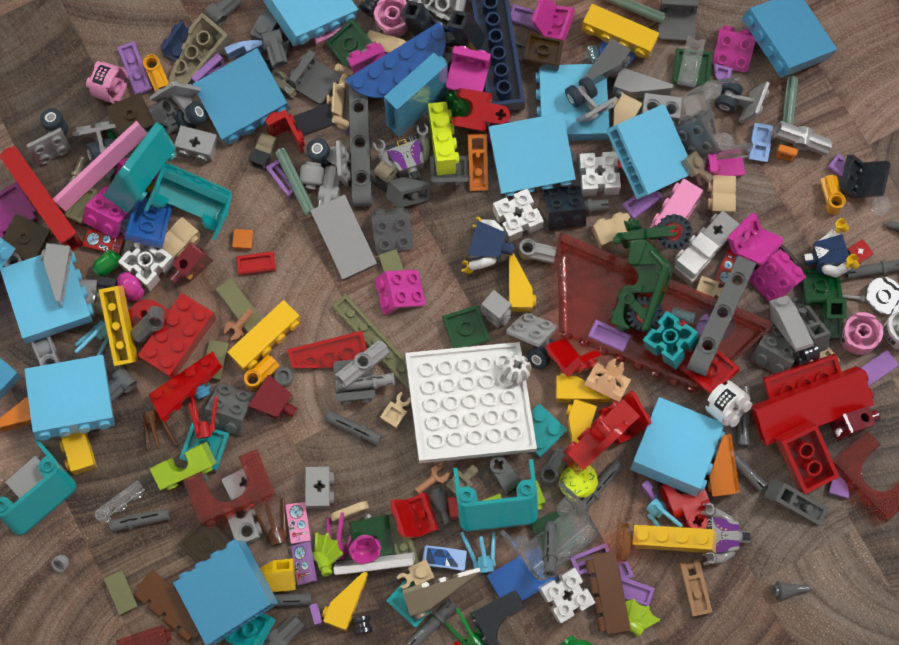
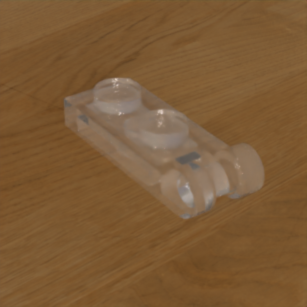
M687 36L677 84L696 87L706 40H695L693 37ZM691 46L697 47L698 50L691 49Z
M137 480L97 509L95 512L96 519L101 523H107L110 520V515L125 509L129 501L132 499L135 501L140 498L146 489Z

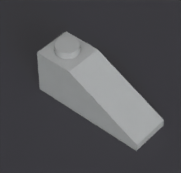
M622 67L615 81L612 94H615L618 98L625 94L633 99L644 98L645 93L670 95L673 84Z
M47 243L46 249L42 250L41 260L44 263L55 300L59 307H63L73 252L70 246Z
M784 296L769 301L770 319L793 349L797 352L814 346L796 306L789 297Z

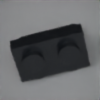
M854 154L847 155L842 180L840 181V190L850 198L883 196L891 166L890 162H862Z
M572 185L544 190L549 230L586 226V206L580 186Z

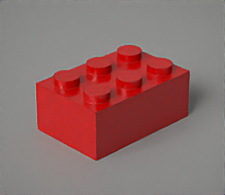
M807 421L775 437L797 490L803 494H807L840 477L817 424Z

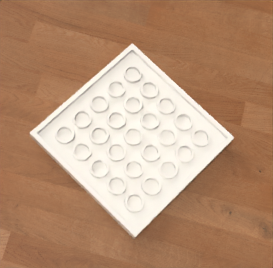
M520 342L405 353L419 463L536 452L537 446L526 380L522 379V383L517 384L516 381L510 382L506 379L507 376L503 374L502 369L508 357L512 358V355L518 354V357H522Z

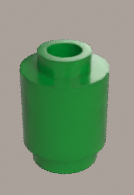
M108 250L94 261L92 268L98 276H107L120 266L118 261L121 257L116 251Z

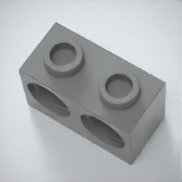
M645 93L642 113L649 111L647 109L649 107L656 108L665 104L667 110L674 111V114L669 115L673 124L678 125L682 97Z
M493 290L481 304V314L495 327L499 328L501 325L505 326L511 319L512 304Z
M247 500L224 508L235 540L245 541L247 545L261 540L259 534L263 532L259 522L255 523L253 516L256 515L253 504L249 505ZM239 510H245L246 515L244 518L239 519L236 517V513ZM246 528L253 529V533L249 537L243 536V530Z

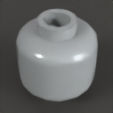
M306 162V164L302 165L299 178L302 184H305V188L316 189V186H321L325 169L321 166V163Z

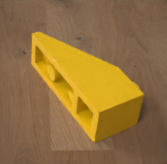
M513 253V256L509 255V302L512 304L511 311L532 312L533 306H536V295H533L532 287Z
M564 373L556 376V403H574L575 399L585 403H614L615 400L585 386L586 381L577 376L567 377Z
M576 399L573 405H568L566 415L569 416L568 427L571 443L573 441L578 443L579 440L577 438L588 427H591L597 406Z
M363 572L330 602L329 607L325 606L322 613L325 624L347 632L368 578V573Z

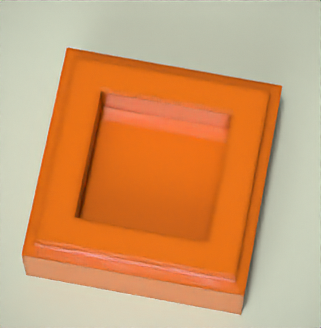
M780 144L775 157L793 162L798 149Z
M234 229L232 248L252 250L253 230Z

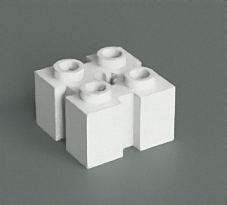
M602 152L601 157H595V153L579 155L580 187L583 197L596 196L597 191H603L604 195L619 194L621 184L620 174L617 173L618 156L616 152Z
M528 189L514 194L511 201H508L506 197L493 203V213L498 223L503 222L502 228L506 233L508 243L521 238L526 230L530 234L543 228L544 221L538 209L533 210L534 201Z
M701 232L697 237L695 235L692 236L689 244L687 243L685 251L682 249L673 262L675 265L673 272L689 285L693 283L700 272L713 259L719 247Z
M135 242L134 246L136 249L132 253L128 250L118 262L123 270L136 276L141 284L151 291L160 281L158 275L161 272L166 275L173 267L174 259L164 249Z
M573 567L559 574V581L549 580L538 587L545 602H552L553 607L549 609L558 623H563L575 615L573 613L574 609L577 608L583 611L595 603L588 589H581L579 584L583 580L576 568ZM565 590L570 592L569 599H563L562 597L565 595Z

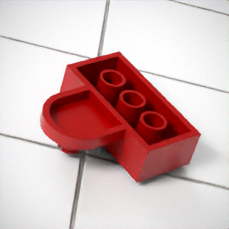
M184 293L180 294L170 310L158 302L148 299L136 302L129 310L132 328L147 314L150 307L159 306L164 310L163 327L145 340L147 343L139 352L138 357L142 362L169 379H172L179 373L216 320L214 312Z
M624 399L620 403L615 401L605 411L606 416L601 414L591 424L593 428L590 429L588 427L577 438L579 440L578 443L573 441L563 451L565 456L562 460L577 475L581 474L640 417Z

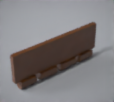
M616 551L592 555L593 559L586 560L585 562L588 574H596V577L589 578L591 593H599L600 597L593 598L595 601V614L603 613L604 616L596 618L599 632L607 631V635L630 631L631 626Z
M152 570L136 587L138 591L134 597L143 605H146L151 600L152 602L147 608L158 618L164 613L167 614L162 619V622L173 631L180 626L181 629L177 632V635L186 643L192 638L196 640L200 633L178 591Z

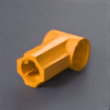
M153 54L147 55L143 60V65L156 93L157 90L168 86L169 82L159 58ZM151 63H157L154 68L148 67Z
M828 175L820 179V184L825 197L827 212L831 215H837L842 211L846 200L841 193L837 176ZM832 202L839 203V206L833 205Z
M267 355L252 370L245 373L244 382L249 391H258L267 375L271 376L280 368V365L272 356ZM253 377L258 379V381L255 384H250L248 382L249 379Z

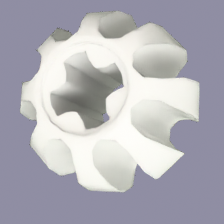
M518 354L512 355V358L508 357L505 360L502 369L508 381H516L517 384L522 383V379H528L532 369L530 362H527L528 359L525 356L518 357Z

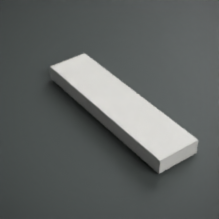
M413 552L381 556L374 562H366V564H357L354 560L340 561L334 565V574L340 575L413 566L415 555Z

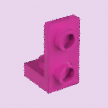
M716 153L708 154L705 161L706 171L710 172L712 176L738 177L745 175L742 157L717 159Z

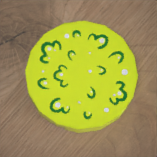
M590 465L579 475L568 466L559 478V487L562 493L567 498L573 500L590 496L598 485L597 474Z

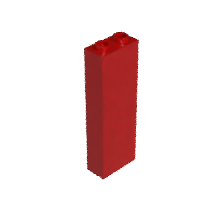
M15 145L4 149L2 154H0V159L60 245L70 246L73 252L80 248L83 242Z
M855 366L752 405L750 410L760 442L769 446L776 443L775 437L807 421L821 426L838 419L843 414L864 407L874 406L872 400L874 399V394L867 383L869 380L867 372Z

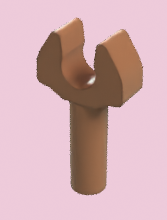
M250 308L245 311L237 322L231 321L226 323L224 333H229L232 328L235 330V334L232 335L230 340L240 339L244 335L242 327L254 314Z
M436 465L431 468V477L415 488L418 494L423 493L435 483L444 485L447 482L449 473H446L443 477L437 476V472L443 468V465L441 467Z

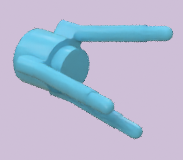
M100 320L97 325L75 343V346L79 345L75 353H78L96 337L100 341L104 339L97 356L102 355L109 341L105 322Z
M655 498L647 506L646 510L649 512L647 517L652 520L655 526H660L655 517L659 519L663 515L677 526H683L667 512L663 501L660 502Z
M492 531L490 557L486 556L483 537H479L482 557H478V562L465 533L461 532L474 569L480 568V574L493 572V566H496L495 531Z

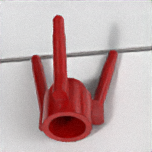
M192 396L190 398L192 404H188V408L194 425L196 439L212 437V432L216 431L215 420L218 397H214L211 424L208 425V421L200 422L195 399Z

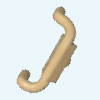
M336 64L335 70L343 74L340 76L338 84L333 82L332 97L327 95L328 106L332 104V122L337 124L339 129L347 130L350 127V123L343 119L345 79L352 76L353 71L346 66Z

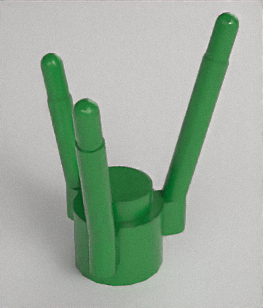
M456 608V612L469 634L466 637L467 642L448 622L444 625L463 645H485L481 638V635H483L481 628H476L477 633H473L460 609Z

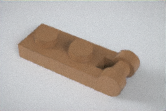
M699 558L693 559L692 562L688 563L685 561L679 562L692 617L712 613ZM695 570L696 575L689 576L688 571Z

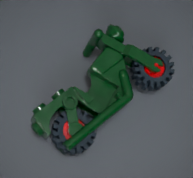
M668 214L665 218L660 219L661 222L657 224L658 227L641 229L640 221L629 218L628 221L624 220L627 232L615 234L613 243L617 245L621 242L623 248H629L628 264L636 269L639 276L638 282L635 285L623 286L622 290L620 289L617 294L616 300L618 303L616 308L612 309L610 315L611 323L616 325L615 329L624 332L627 329L633 330V328L643 332H650L652 328L654 330L658 329L657 322L664 314L662 303L673 273V265L648 240L658 239L664 247L672 250L686 247L685 245L689 244V240L692 238L691 233L693 229L690 226V222L683 216ZM653 293L651 298H650V297H643V298H641V297H638L637 295H635V294Z

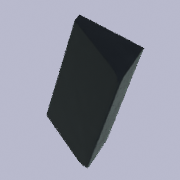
M328 104L293 116L296 122L295 126L297 130L300 129L303 136L335 124L332 122L333 117Z

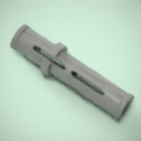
M394 373L372 374V376L360 377L346 389L335 380L337 393L365 388L378 389L381 386L395 385Z

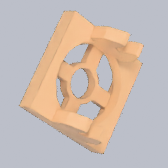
M614 358L608 362L606 367L597 363L584 385L620 402L631 379L622 375L624 371L623 362L616 366V359ZM616 382L620 383L621 387L617 386Z

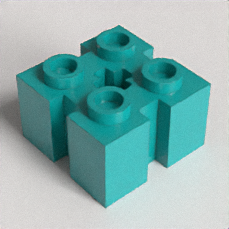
M666 311L657 322L659 326L657 331L652 328L643 339L645 349L657 357L661 353L663 361L676 370L685 359L684 352L686 350L691 352L700 339L695 329L686 323L682 327L679 318Z

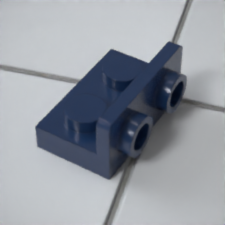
M181 20L173 26L168 39H164L161 44L162 55L174 63L179 59L183 50L181 49L182 45L186 42L189 35V28Z

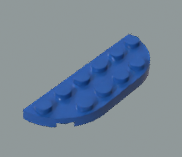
M438 22L348 77L345 81L354 91L361 95L372 98H384L387 93L430 55L435 53L438 57L443 56L446 37L441 22Z

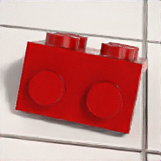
M284 109L278 113L273 112L268 115L265 122L269 135L275 137L289 131L300 154L304 153L303 147L306 146L304 137L300 129L297 130L292 114L288 115Z
M566 338L549 343L545 347L548 355L554 359L561 372L567 377L577 373L580 374L587 369L590 370L597 364L596 360L601 356L597 350L580 356Z
M633 390L626 393L620 402L624 399L640 417L614 441L617 446L635 438L651 425L649 414L645 411L639 397ZM607 406V407L601 409V410L598 412L599 416H600L601 414H603L604 416H606L607 414L605 413V411H606L610 406Z
M427 492L409 499H394L390 501L391 513L397 522V531L403 538H421L439 530Z

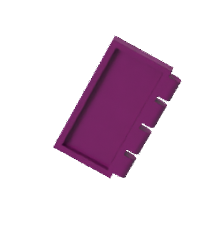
M17 182L0 192L1 238L4 237L16 213L33 222L37 221V218L34 216L37 214L36 210Z

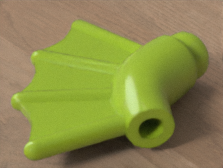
M318 532L315 533V551L312 552L313 560L317 562L321 574L329 576V574H332V564L343 555V552L338 547V541L332 540L329 533L325 535H320Z
M635 599L625 600L631 626L630 631L637 637L646 628L660 621V618L655 617L651 613L649 606H642Z

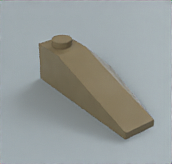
M201 13L189 28L188 38L182 45L181 49L183 50L179 59L175 62L168 81H177L185 85L192 84L191 77L217 53L223 56L225 54L224 48L232 45L235 39L205 14Z
M480 568L455 574L453 579L450 580L449 577L440 578L433 582V585L426 582L402 590L410 618L415 617V620L426 617V613L432 611L480 575Z

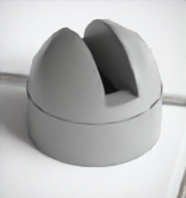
M58 555L52 560L51 565L55 571L64 572L69 566V559L65 555Z

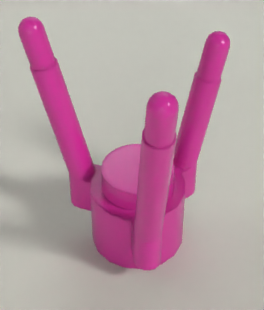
M343 512L340 513L336 538L338 547L343 552V555L338 559L344 560L345 555H348V549L352 543L351 534L345 547V543L340 542L344 521ZM327 517V533H329L331 538L330 518Z

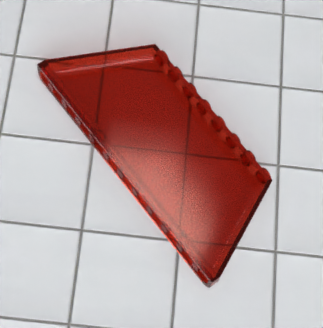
M560 232L557 238L558 331L561 333L560 336L567 340L574 339L585 348L590 346L601 355H611L617 362L632 364L631 367L636 370L642 371L643 369L648 371L652 377L658 379L662 377L673 386H683L689 393L696 394V392H701L703 389L679 368L675 370L665 363L661 353L657 357L645 349L643 339L649 332L639 331L636 328H633V330L627 329L625 333L631 335L624 352L588 337L595 320L614 328L616 327L615 324L611 323L610 315L612 309L617 306V294L620 289L622 290L623 286L635 285L638 282L639 276L636 269L629 265L627 260ZM670 279L662 303V310H664V314L668 311L679 318L680 322L683 320L696 330L697 323L702 316L707 314L710 318L718 299ZM653 293L635 294V295H637L638 297H641V298H643V297H650V298H651ZM737 307L718 350L734 363L769 332L773 322ZM718 313V315H719L720 317H722V318L726 317L725 314H723V313Z

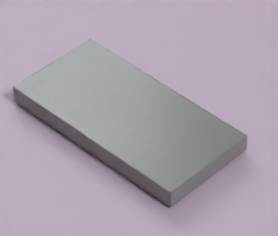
M345 195L310 210L342 280L377 264Z

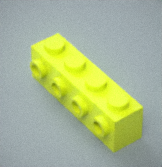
M446 102L428 104V121L437 176L456 174V164L459 163V154L454 150L457 149L456 137L452 138L454 134V126L450 123L452 113L451 109H447Z

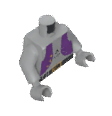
M424 124L425 130L423 132L419 131L418 125L416 127L420 137L417 134L385 146L383 140L379 139L381 142L379 148L376 147L374 142L372 144V147L379 151L378 156L380 160H384L390 167L395 168L400 177L408 175L410 179H421L419 170L424 169V163L428 161L430 152L428 135H426L428 132L426 124Z
M704 503L702 506L706 507V511L701 512V515H709L706 517L708 524L705 529H714L717 533L716 553L707 552L702 554V556L707 557V562L703 564L724 563L734 557L735 552L739 550V543H750V531H739V523L734 521L732 516L715 508L711 503Z

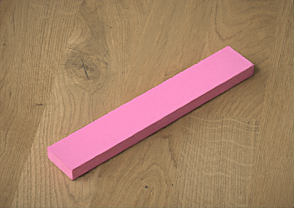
M135 121L60 191L53 200L66 212L138 145L148 133Z

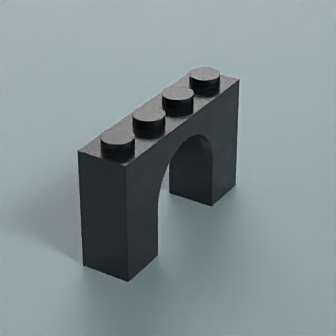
M407 1L400 15L414 36L419 35L439 22L429 13L423 3ZM454 10L448 24L441 23L446 37L445 46L453 48L454 46H466L471 50L477 51L481 49L486 39V36L470 13Z
M517 590L473 612V623L476 628H481L483 632L481 638L485 645H500L497 634L501 623L506 618L526 608Z

